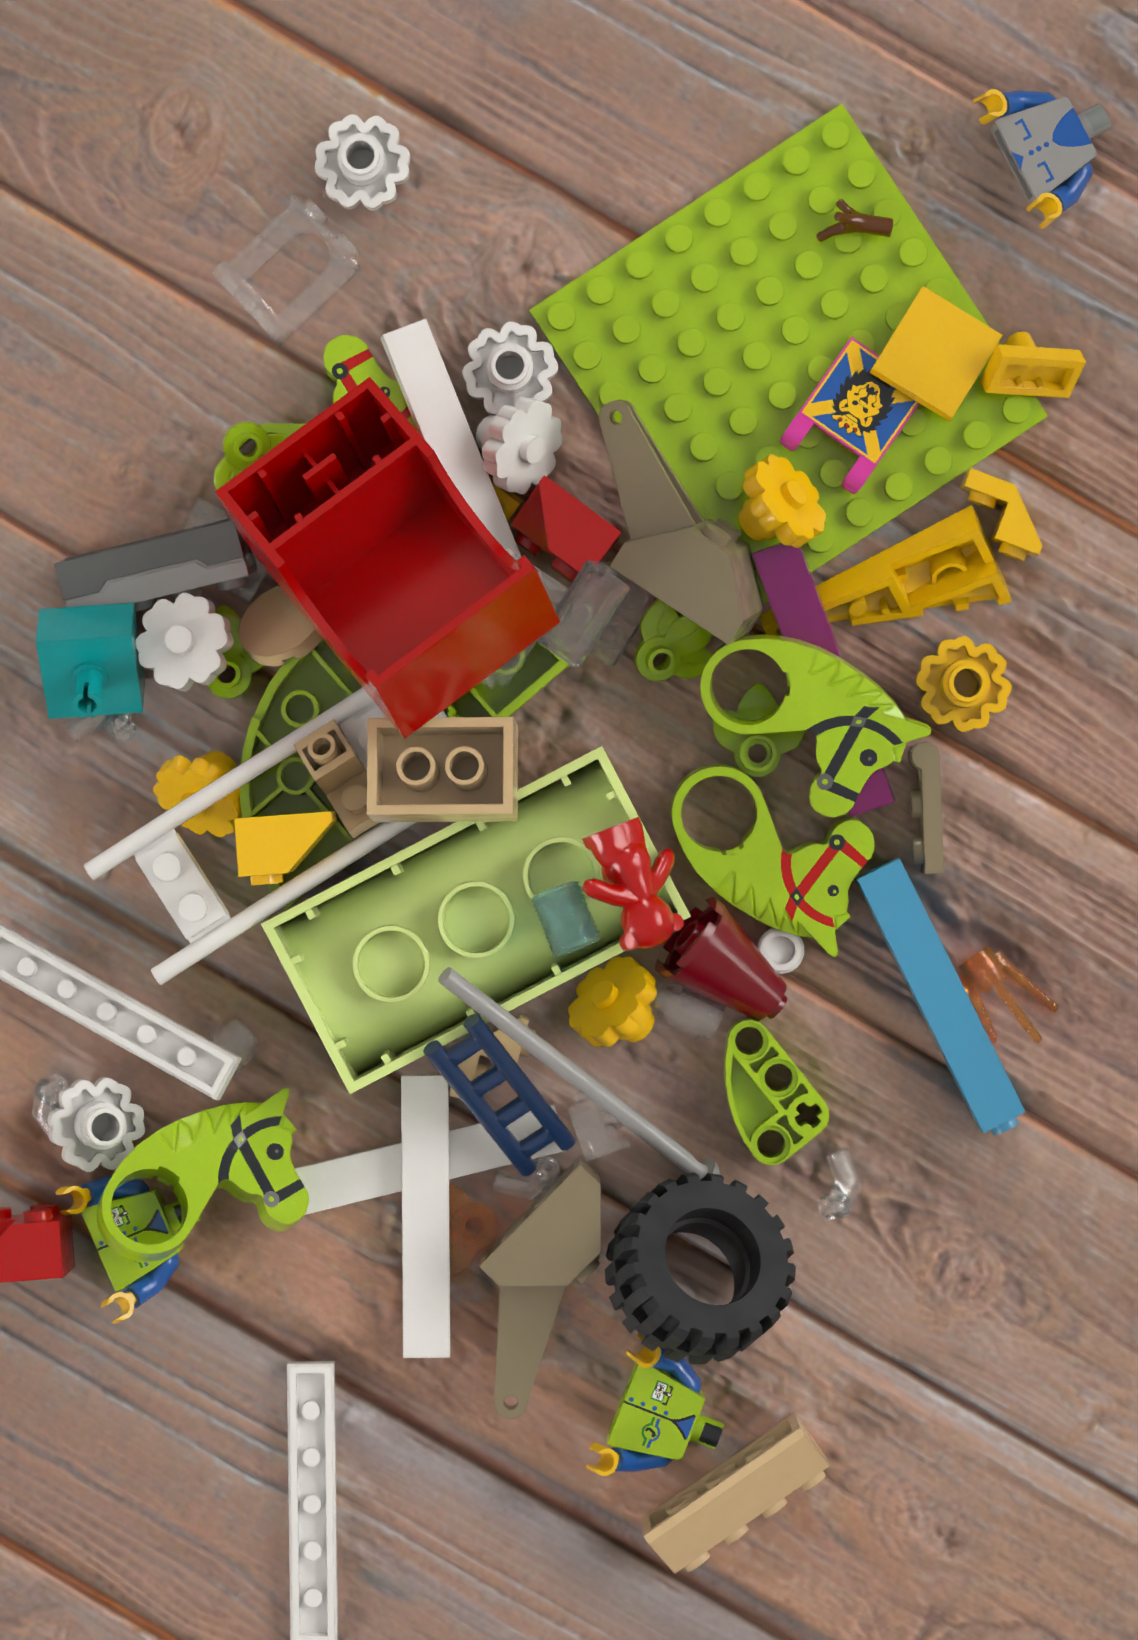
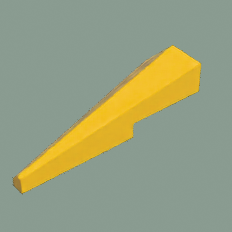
M973 505L816 586L829 622L849 619L852 626L923 616V610L926 608L953 605L955 611L969 610V602L995 599L998 605L1012 602L988 535ZM771 609L760 615L762 626L766 634L777 635V630L780 628Z

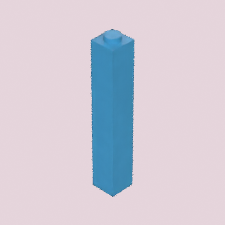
M894 858L855 877L854 880L978 1129L983 1133L991 1130L993 1135H998L1019 1124L1016 1117L1025 1113V1110L900 858Z

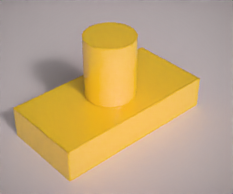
M1017 332L1007 339L1005 345H996L980 382L986 393L1069 398L1086 364V360L1080 350L1036 347L1029 333Z

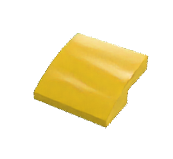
M922 286L870 370V373L950 422L1003 335Z

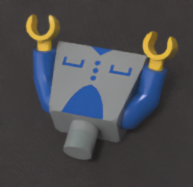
M991 89L973 99V104L981 102L988 109V114L979 118V122L985 125L998 117H1002L994 121L990 131L1029 203L1026 208L1027 212L1036 208L1044 214L1045 220L1038 225L1041 229H1044L1057 219L1062 212L1078 202L1093 175L1091 162L1097 157L1096 149L1090 139L1111 129L1110 120L1100 104H1096L1076 114L1067 97L1056 99L1049 92L1016 90L1001 93L996 89Z

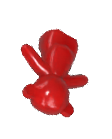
M639 817L582 839L585 847L592 851L595 859L601 864V874L604 880L601 881L595 878L585 880L582 889L591 898L613 906L623 907L620 922L624 933L619 940L623 950L630 951L635 948L647 949L659 946L666 942L673 932L681 930L684 926L681 915L672 913L667 903L657 895L664 886L674 865L675 854L667 848L658 853L651 867L650 856L645 844L643 825Z

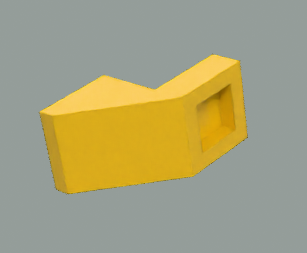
M970 468L965 473L960 490L970 493L967 500L994 510L996 503L1003 506L990 539L991 542L1000 545L998 552L1023 562L1026 555L1033 558L1039 555L1042 543L1016 485Z

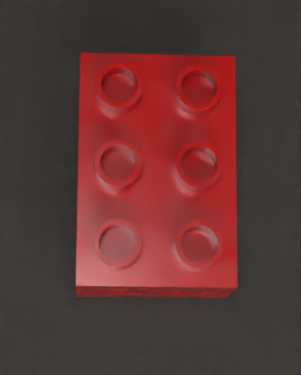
M368 377L215 491L247 547L404 739L560 623L533 564L525 555L515 560L495 539L461 495L442 466L435 451L371 377Z

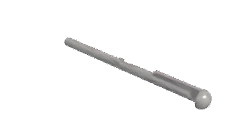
M451 967L446 968L441 973L438 979L441 985L686 1173H697L700 1180L707 1173L720 1175L719 1166L713 1159L709 1158L701 1163L698 1162L690 1152Z

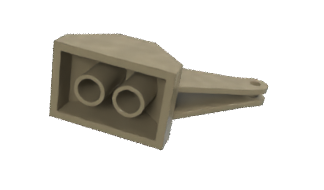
M620 399L605 404L599 413V423L631 539L623 543L610 567L726 644L733 643L751 631L764 610L750 545L739 538L741 531L730 522L721 518H717L716 521L712 519L703 520L649 434L635 407L630 402ZM616 411L622 415L621 423H618L614 418Z
M581 1156L481 1255L479 1267L500 1287L494 1406L497 1413L506 1419L520 1417L527 1408V1402L566 1286L575 1278L580 1283L584 1282L601 1264L598 1261L600 1259L599 1254L601 1253L600 1175ZM507 1396L516 1397L518 1402L513 1406L507 1405L504 1401Z

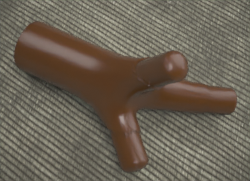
M839 199L836 206L842 212L838 211L834 215L835 220L839 222L825 228V230L816 235L819 242L832 236L846 233H866L890 237L893 219L860 213L850 207L843 199Z

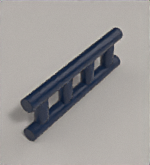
M472 1014L463 1023V1026L470 1035L447 1050L438 1040L431 1041L424 1047L423 1052L519 1173L524 1177L529 1176L537 1167V1164L531 1158L532 1155L553 1141L562 1151L569 1150L574 1146L576 1138L480 1015ZM482 1049L494 1066L470 1081L458 1065ZM504 1081H507L518 1097L497 1111H494L483 1095ZM531 1111L542 1127L523 1140L518 1141L507 1126Z

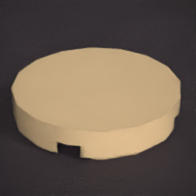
M279 585L261 594L248 607L240 621L238 634L242 647L253 660L260 665L273 667L285 665L283 660L293 656L298 660L308 655L322 640V637Z

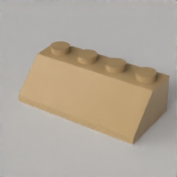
M794 1412L641 1518L643 1537L674 1574L682 1568L690 1572L710 1557L708 1550L721 1541L725 1545H729L742 1537L749 1530L746 1524L760 1514L764 1518H768L787 1504L785 1499L787 1495L799 1487L802 1491H807L821 1482L826 1476L823 1470L830 1466L828 1460Z

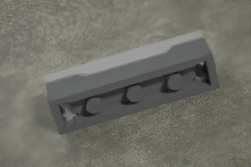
M231 518L68 557L54 564L63 600L66 601L65 607L134 602L135 612L152 608L156 603V598L173 594L174 601L182 593H189L195 597L202 595L200 587L217 583L219 591L247 584L245 576H249L258 570L254 555H252L251 550L245 544Z

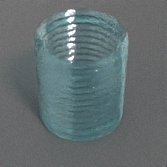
M578 881L567 882L534 896L531 900L534 903L533 907L536 908L534 912H537L536 916L539 917L538 921L543 926L542 930H544L546 935L545 939H548L547 943L550 944L549 948H551L550 951L553 952L552 956L554 957L563 956L587 947L601 938L598 935L600 931L596 929L597 925L592 920V912L589 911L590 907H587L588 903L585 902V894L582 893L583 890L579 886L580 882Z

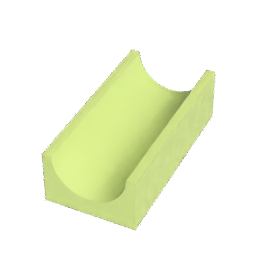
M602 746L518 789V821L455 822L261 923L349 1094L425 1055L423 1052L424 1047L429 1042L438 1040L444 1046L469 1033L463 1026V1023L468 1016L479 1013L438 982L441 973L446 968L451 967L509 1012L626 951L621 948L619 943L620 937L624 933L620 922L623 907L613 906L591 898L582 889L585 880L595 878L604 881L601 874V864L595 859L592 851L585 847L582 839L639 817ZM643 825L645 844L652 867L658 852ZM669 875L657 895L667 903L672 913L681 915L683 920L691 917ZM480 1015V1017L483 1019L485 1023L489 1022L482 1015Z

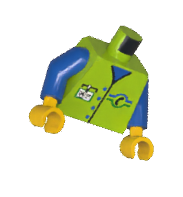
M110 1175L84 1183L81 1187H60L57 1189L56 1195L70 1193L73 1196L74 1202L72 1207L68 1210H61V1214L81 1213L113 1288L117 1292L106 1297L101 1302V1308L113 1301L117 1302L121 1307V1314L118 1318L111 1321V1323L117 1324L128 1319L133 1314L134 1308L141 1306L162 1291L179 1266L178 1253L184 1248V1243L168 1257L154 1262H135L115 1253L102 1238L97 1223L98 1202L113 1176ZM134 1179L121 1185L113 1194L111 1204L113 1219L119 1230L129 1239L141 1244L152 1245L165 1242L178 1233L182 1222V1210L179 1200L167 1204L159 1187L149 1188L143 1180Z
M640 1333L637 1334L636 1337L642 1341L644 1336ZM645 1346L639 1353H632L630 1350L626 1352L635 1361V1365L606 1436L607 1445L613 1448L610 1449L597 1442L591 1443L589 1449L601 1453V1458L595 1465L586 1464L588 1470L601 1476H609L614 1471L639 1472L664 1467L673 1459L682 1460L690 1440L711 1449L716 1448L724 1423L700 1414L705 1402V1394L700 1390L701 1379L685 1358L679 1362L667 1359L664 1356L665 1349L659 1346L653 1352Z

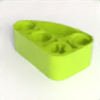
M750 1017L735 1021L728 1029L724 1050V1084L727 1102L734 1123L753 1156L762 1164L769 1166L778 1165L786 1161L824 1130L830 1118L829 1109L822 1097L761 1022ZM745 1027L756 1028L761 1034L760 1046L752 1052H743L736 1047V1035ZM774 1064L786 1065L790 1070V1080L781 1089L770 1088L765 1083V1073ZM804 1102L809 1107L815 1103L818 1105L819 1109L814 1112L818 1117L815 1122L809 1124L805 1119L799 1123L796 1122L795 1117L800 1115L796 1110L799 1104ZM774 1130L783 1137L782 1147L774 1154H764L758 1150V1138L763 1132Z

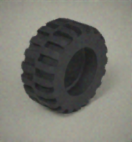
M697 1173L682 1174L676 1181L669 1178L659 1183L651 1192H647L620 1220L614 1230L615 1237L608 1243L606 1258L608 1261H612V1263L605 1269V1281L608 1286L614 1285L615 1292L609 1296L614 1310L617 1311L622 1308L627 1317L622 1324L630 1334L636 1329L644 1336V1339L641 1341L642 1345L652 1352L659 1346L665 1349V1358L676 1362L682 1360L686 1355H689V1362L691 1364H706L712 1358L717 1362H721L733 1357L738 1351H744L781 1317L780 1312L788 1306L792 1296V1291L788 1286L795 1281L796 1266L794 1263H788L787 1260L794 1254L791 1239H783L780 1232L785 1227L778 1214L772 1217L765 1207L769 1203L760 1194L753 1198L746 1193L747 1185L737 1180L732 1181L729 1185L723 1183L724 1177L719 1174L707 1173L700 1180ZM670 1234H696L709 1240L721 1250L730 1264L734 1277V1293L730 1303L712 1305L700 1302L690 1297L676 1284L669 1272L665 1257L666 1240Z

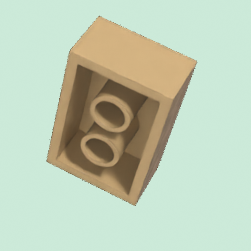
M434 717L406 739L403 738L388 718H368L367 816L373 822L518 821V725L514 717Z

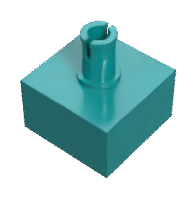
M134 602L39 609L35 642L49 719L87 718V716L92 718L99 715L143 712L146 679L144 667L139 663V652L136 648V639L139 633Z

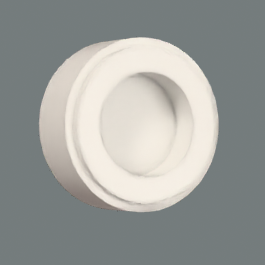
M775 928L765 931L757 944V948L778 974L788 973L796 969L804 956V944L800 936Z

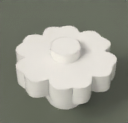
M351 114L342 121L332 123L328 130L331 141L321 142L316 147L317 160L315 162V172L319 178L327 181L325 187L327 196L333 201L339 202L342 207L348 210L354 209L362 202L368 210L375 211L381 208L383 204L393 202L397 196L395 185L403 184L409 179L410 153L406 147L398 145L400 140L398 129L387 123L380 116H372L364 123L357 115Z
M507 322L501 328L500 333L494 329L486 328L481 331L478 339L473 340L469 344L468 353L472 362L464 366L462 370L463 378L467 383L469 396L473 399H484V408L488 414H498L504 405L514 407L516 401L522 396L546 402L552 396V386L548 380L557 374L558 364L554 358L552 345L548 342H537L536 331L533 327L520 325L516 322Z
M522 396L516 401L514 407L504 405L498 414L489 415L481 421L476 432V444L482 450L484 472L493 475L494 486L508 492L525 494L530 488L531 483L537 485L544 475L547 477L552 472L556 463L553 453L562 444V433L560 432L561 420L551 416L552 408L550 404Z
M182 593L176 598L174 603L166 599L158 600L153 608L142 617L144 628L147 631L140 634L136 639L139 663L141 666L154 671V679L158 684L180 691H188L194 682L210 685L217 675L226 669L227 662L222 653L228 651L234 643L230 632V622L227 618L215 614V606L210 600L203 597H195L189 593Z
M101 1077L94 1084L88 1080L78 1079L70 1087L60 1091L58 1101L61 1108L51 1111L48 1115L49 1139L52 1143L63 1146L62 1159L66 1163L86 1172L94 1171L99 1164L110 1170L118 1168L120 1163L134 1149L132 1141L141 1138L145 1133L143 1123L144 1110L140 1105L129 1103L131 1099L130 1088L117 1083L111 1078Z

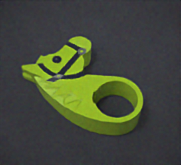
M772 634L746 635L729 645L723 643L712 653L702 673L700 691L703 704L712 719L723 728L738 734H763L802 730L815 733L817 740L816 759L821 769L811 782L809 798L813 809L827 817L833 818L846 814L854 806L860 791L873 772L888 766L893 761L900 763L908 741L931 734V727L928 724L904 717L895 701L866 674L839 656L819 646L796 638ZM751 649L763 652L778 663L783 673L786 672L787 687L790 686V691H786L781 704L767 716L752 720L737 718L726 712L714 696L712 688L714 669L724 657L735 651Z
M289 1088L281 1089L264 1103L243 1102L227 1104L184 1117L161 1128L138 1144L120 1163L98 1202L97 1223L100 1234L106 1244L121 1257L135 1262H154L166 1258L182 1245L213 1192L218 1188L226 1190L242 1202L254 1203L260 1220L271 1230L283 1232L294 1227L307 1211L309 1195L290 1158L292 1135L297 1129L283 1114L289 1097ZM153 1176H157V1181L168 1187L170 1185L174 1187L173 1192L178 1198L182 1210V1222L178 1233L171 1239L159 1244H141L126 1237L117 1227L112 1215V1197L114 1192L128 1181L139 1178L152 1179Z

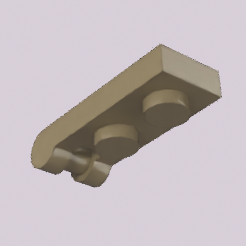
M921 742L913 745L908 751L907 756L909 764L917 770L918 789L910 790L911 818H919L920 835L912 837L913 865H921L922 874H944L940 754L934 744Z

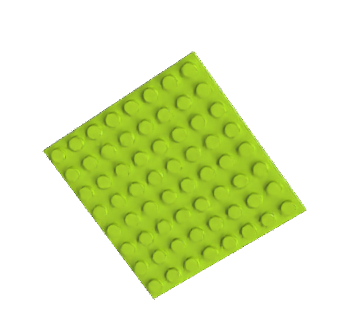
M842 103L529 310L597 415L599 416L602 407L609 402L620 399L630 402L635 407L649 434L703 520L712 519L716 521L717 518H721L736 526L741 531L739 538L750 545L751 554L778 544L780 541L777 536L773 539L755 541L742 529L738 514L743 509L744 502L750 498L743 489L745 472L771 454L778 458L784 457L788 459L794 471L804 472L811 484L817 489L819 493L817 503L826 514L824 531L801 546L811 573L1048 417L1035 396L986 393L980 379L990 360L989 358L950 422L922 404L918 405L856 494H852L844 489L842 481L859 457L812 425L796 450L790 451L781 445L780 438L849 339L853 337L880 356L922 286L989 326ZM839 199H843L850 207L860 213L893 219L890 237L866 233H846L832 236L822 242H819L816 237L817 233L839 222L834 218L836 212H842L836 206ZM616 411L614 418L618 423H621L622 415ZM753 559L758 585L761 593V598L764 605L769 601V599Z

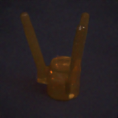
M987 945L959 966V969L965 975L960 981L967 991L991 1043L997 1041V1035L977 988H980L984 994L993 989L1035 1043L1041 1042L1042 1037L1033 1026V1023L1002 984L1007 979L1002 970L1050 1011L1056 1012L1059 1007L1045 992L1014 967L1001 950L994 953L991 947Z

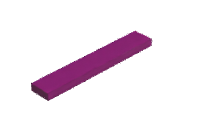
M780 542L753 552L754 562L782 636L796 638L819 646L843 659L802 547L796 548ZM884 768L876 770L867 779L854 806L848 811L850 818L895 802L896 799Z

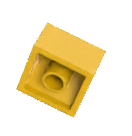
M336 811L235 818L238 877L250 876L251 885L283 882V874L295 871L338 821Z

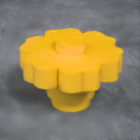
M771 454L745 472L743 489L750 498L744 502L743 509L739 511L738 519L742 529L750 538L755 541H763L764 539H773L777 536L782 544L800 548L824 531L826 514L817 503L819 493L804 472L794 471L788 459L784 457L778 458Z
M967 636L940 642L936 650L937 656L930 655L922 658L919 664V671L915 677L914 683L916 687L925 692L920 700L919 706L921 710L928 714L936 725H944L951 721L953 727L958 732L986 727L990 719L989 713L1003 711L1007 705V697L1012 690L1011 683L1001 676L1007 666L1006 660L1000 654H997L993 645L984 643L975 647L973 641Z
M214 750L195 758L192 762L184 756L176 755L173 759L166 760L157 772L156 778L158 781L153 787V792L158 797L159 805L163 809L169 810L236 768L237 765L228 755ZM240 788L187 820L181 826L189 828L199 835L204 834L207 830L217 837H224L226 834L233 833L235 830L234 819L242 818L239 797Z
M630 956L624 958L614 957L606 964L604 969L600 967L593 968L586 978L578 984L576 993L579 998L574 1000L568 1008L570 1027L593 1047H611L618 1039L629 1042L642 1040L650 1033L655 1022L650 1003L657 996L655 977Z

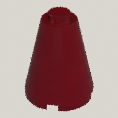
M715 897L706 899L705 901L710 907L703 912L697 907L693 908L689 912L691 917L683 920L684 926L681 930L673 932L662 948L669 952L665 963L657 958L655 964L656 972L674 983L756 1021H761L766 1017L769 1019L774 1018L780 1013L787 1002V996L784 995L787 988L786 983L723 903Z

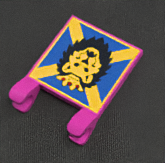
M853 337L849 339L780 438V443L788 450L794 451L812 425L859 457L842 481L844 489L852 494H856L920 403L871 374L870 370L879 355Z

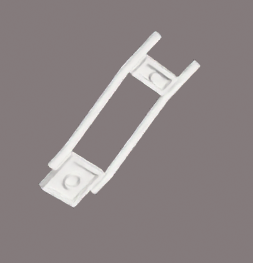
M363 687L84 864V868L89 876L95 880L134 855L136 862L182 934L190 942L188 946L151 969L154 978L160 985L416 823H379L233 917H230L229 911L179 833L175 831V828L297 752L294 747L295 743L333 719L340 726L341 731L367 770L368 718L387 717ZM442 711L435 717H447V715Z

